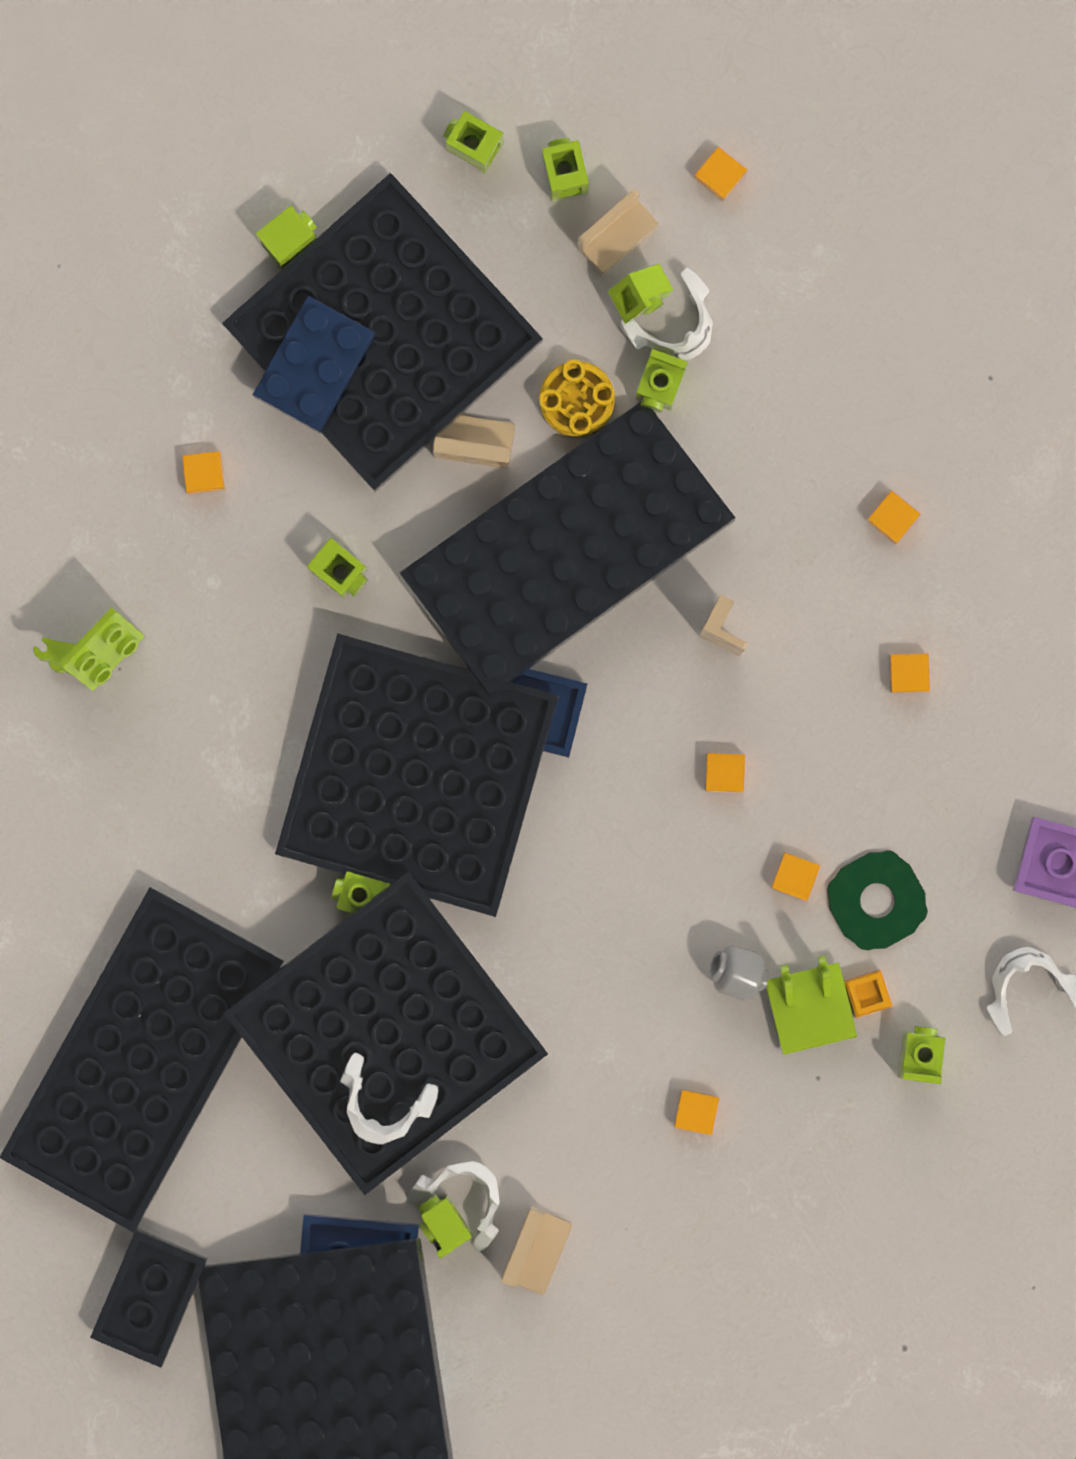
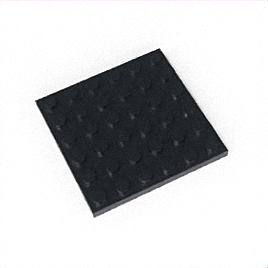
M391 172L222 323L225 329L264 371L268 368L308 296L375 332L373 341L321 431V434L374 492L379 490L429 445L435 437L439 436L543 342L540 334Z
M337 633L275 855L346 874L347 871L390 884L409 871L430 899L496 917L559 696L510 682L489 697L470 670Z
M409 871L393 881L223 1012L364 1195L377 1187L548 1055V1052ZM354 1053H358L364 1057L360 1078H363L361 1089L357 1093V1101L360 1113L365 1119L376 1120L381 1126H390L397 1123L410 1112V1107L413 1106L415 1100H418L425 1085L428 1083L438 1087L437 1099L430 1117H417L403 1137L385 1144H375L360 1138L354 1132L347 1115L350 1089L341 1083L342 1075L351 1056Z
M421 1238L204 1266L198 1281L224 1459H453Z

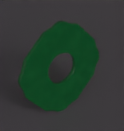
M893 851L869 852L840 868L827 887L830 911L844 936L862 950L868 951L890 947L913 934L920 923L927 917L926 894L910 864ZM875 883L887 886L894 896L892 910L886 916L879 918L866 914L860 902L864 889Z

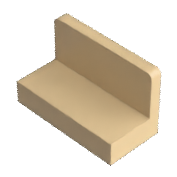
M635 189L578 238L577 249L602 276L659 226L657 220L639 202L640 194Z
M461 415L439 436L435 437L433 447L434 458L509 469L515 425L510 422Z
M720 595L699 636L740 656L748 643L721 630L734 601Z
M530 1206L502 1274L501 1282L514 1288L516 1285H519L538 1294H545L571 1231L572 1224L569 1221Z

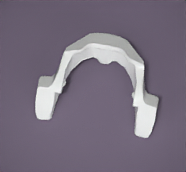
M685 268L681 272V276L691 292L689 299L699 311L697 330L686 333L682 342L671 344L654 338L634 320L627 324L621 320L620 325L625 336L636 349L649 346L652 349L679 359L690 360L707 348L711 342L713 326L712 319L704 305V298L709 294V289L690 268Z
M1032 947L1019 948L1006 954L1001 959L992 976L996 997L995 1002L987 1007L997 1032L1002 1037L1012 1033L1007 1012L1006 988L1009 978L1016 971L1026 972L1032 965L1044 967L1054 975L1055 983L1060 990H1065L1075 1008L1076 974H1062L1048 954Z
M354 1053L351 1056L342 1075L341 1083L350 1089L347 1115L354 1132L360 1138L375 1144H385L403 1137L417 1117H430L437 1099L438 1087L428 1083L425 1085L418 1100H415L413 1106L410 1107V1112L397 1123L390 1126H381L376 1120L365 1119L360 1113L357 1101V1093L361 1089L363 1078H360L364 1057L358 1053Z
M471 1161L450 1165L434 1179L421 1175L408 1195V1201L413 1204H418L427 1194L432 1195L434 1191L438 1190V1185L444 1180L459 1174L469 1175L475 1182L484 1186L487 1193L488 1206L485 1218L480 1220V1225L477 1228L479 1231L472 1242V1246L477 1251H484L499 1233V1229L492 1223L500 1203L497 1179L486 1166Z

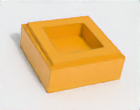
M718 146L695 174L694 179L720 200L724 201L745 176L747 169Z
M220 451L182 455L187 494L225 490Z
M891 490L867 519V522L896 545L921 514Z
M929 653L889 655L890 693L930 692Z
M706 753L705 791L744 793L745 754Z
M784 852L771 888L808 902L821 866Z
M881 970L844 981L855 1018L893 1007Z
M681 1089L674 1128L712 1135L719 1097Z

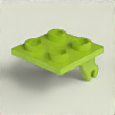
M111 607L77 644L43 637L41 641L47 646V650L42 652L38 647L34 646L33 653L39 660L48 661L50 668L55 672H66L94 691L99 685L109 680L113 670L124 658L129 657L136 651L139 642L145 635Z
M823 955L817 957L818 966L816 968L789 974L790 970L786 964L780 966L779 977L768 979L766 989L783 1055L858 1037L839 962L827 965L826 956Z

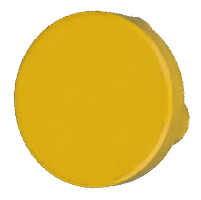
M573 359L557 366L546 376L539 395L540 410L546 423L557 433L571 438L587 437L600 431L609 421L615 404V391L608 376L591 363Z

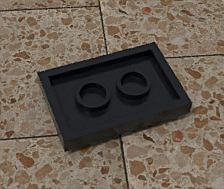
M137 1228L90 1338L162 1368L208 1258Z

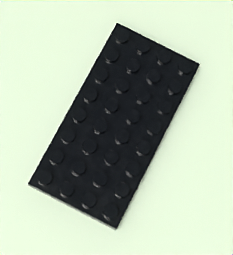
M641 402L399 572V577L489 697L735 521L736 517L653 409L640 405Z
M149 887L3 1149L0 1159L134 1233L242 1039L223 1012L280 969L285 961L160 891Z

